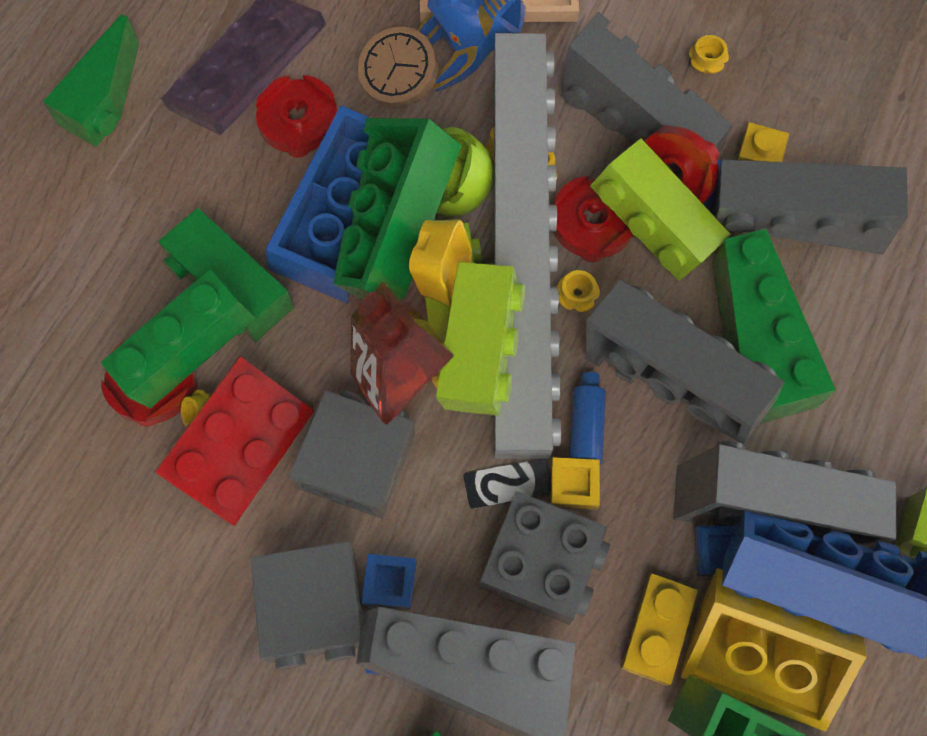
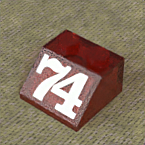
M382 282L374 292L367 294L361 300L358 309L351 315L350 373L379 419L388 425L455 355L422 315L387 284Z

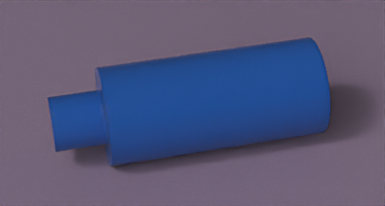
M584 372L582 373L581 386L573 389L569 458L598 459L600 464H602L606 390L599 387L600 375L598 373Z

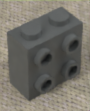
M325 390L289 478L296 489L383 519L415 437L414 421L408 419L409 415L396 407L383 406L382 410H377L375 407L366 405L365 399L352 392L340 391L339 395Z
M516 491L480 580V589L570 625L576 614L584 617L589 607L594 589L586 586L592 568L601 571L607 557L610 543L602 541L607 526Z
M350 541L250 557L261 660L268 663L275 662V670H284L305 666V657L325 654L327 662L356 657L355 649L359 648L363 614L355 552Z

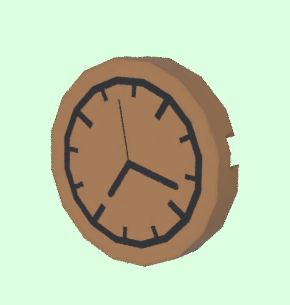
M405 26L386 28L372 36L363 47L357 63L358 79L368 96L381 106L394 109L405 107V104L413 101L417 103L422 100L433 88L439 72L436 52L428 38L417 29Z

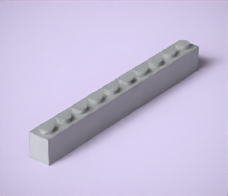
M495 33L494 265L514 267L519 283L525 285V300L522 312L515 311L513 328H518L519 339L516 356H508L506 373L512 375L510 400L508 403L502 402L500 416L494 415V459H549L553 446H560L561 420L560 418H552V401H559L560 374L551 373V357L559 356V330H551V314H558L559 294L558 287H550V272H557L558 248L557 246H549V231H556L557 206L549 205V191L556 190V165H548V152H555L556 132L555 126H547V114H554L555 89L547 88V77H553L554 51H546V34Z

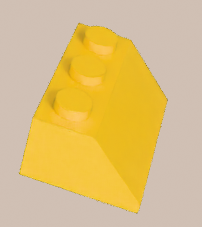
M717 568L698 611L681 670V678L687 680L690 674L739 700L826 732L867 658L864 637L856 634L841 633L831 625L807 616L792 615L780 606L758 598L740 596L731 588L722 586L723 570Z

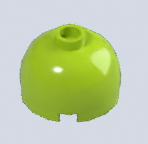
M450 126L442 130L462 146L437 214L456 217L470 214L482 204L492 187L495 169L489 151L476 137L463 129Z

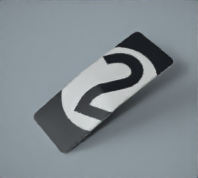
M546 459L504 465L464 474V482L471 509L510 502L513 500L516 491L530 497L551 494V475Z

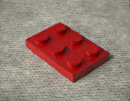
M240 356L228 369L153 473L228 524L235 526L310 419L314 410Z

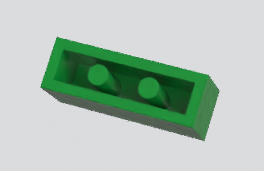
M198 207L158 241L167 256L162 260L163 264L178 280L186 276L194 283L211 269L232 289L256 317L237 336L245 332L256 343L294 309L287 289Z
M209 269L100 363L128 398L152 408L256 317L232 289Z

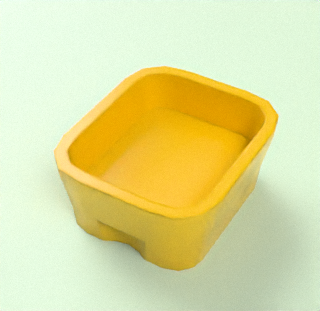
M459 219L425 220L409 261L410 273L420 294L451 307L458 262L471 263L472 248L463 222Z

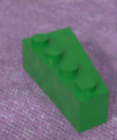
M366 118L363 132L369 135L367 149L359 151L356 166L362 171L359 190L351 191L348 207L352 209L354 215L352 225L344 229L333 284L370 305L401 310L412 280L409 261L413 248L418 242L419 233L424 221L434 220L462 145L428 118Z
M767 229L724 239L713 261L719 314H722L724 329L722 338L730 342L736 352L752 362L758 361L769 366L777 374V377L785 382L777 401L760 424L818 408L836 391V388Z

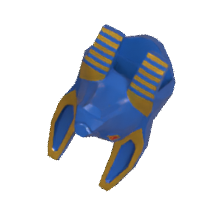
M429 0L427 6L431 13L421 23L418 31L428 38L431 45L444 38L454 51L449 62L438 73L433 90L437 92L465 80L475 72L489 53L494 50L495 33H520L525 20L526 7L523 0Z

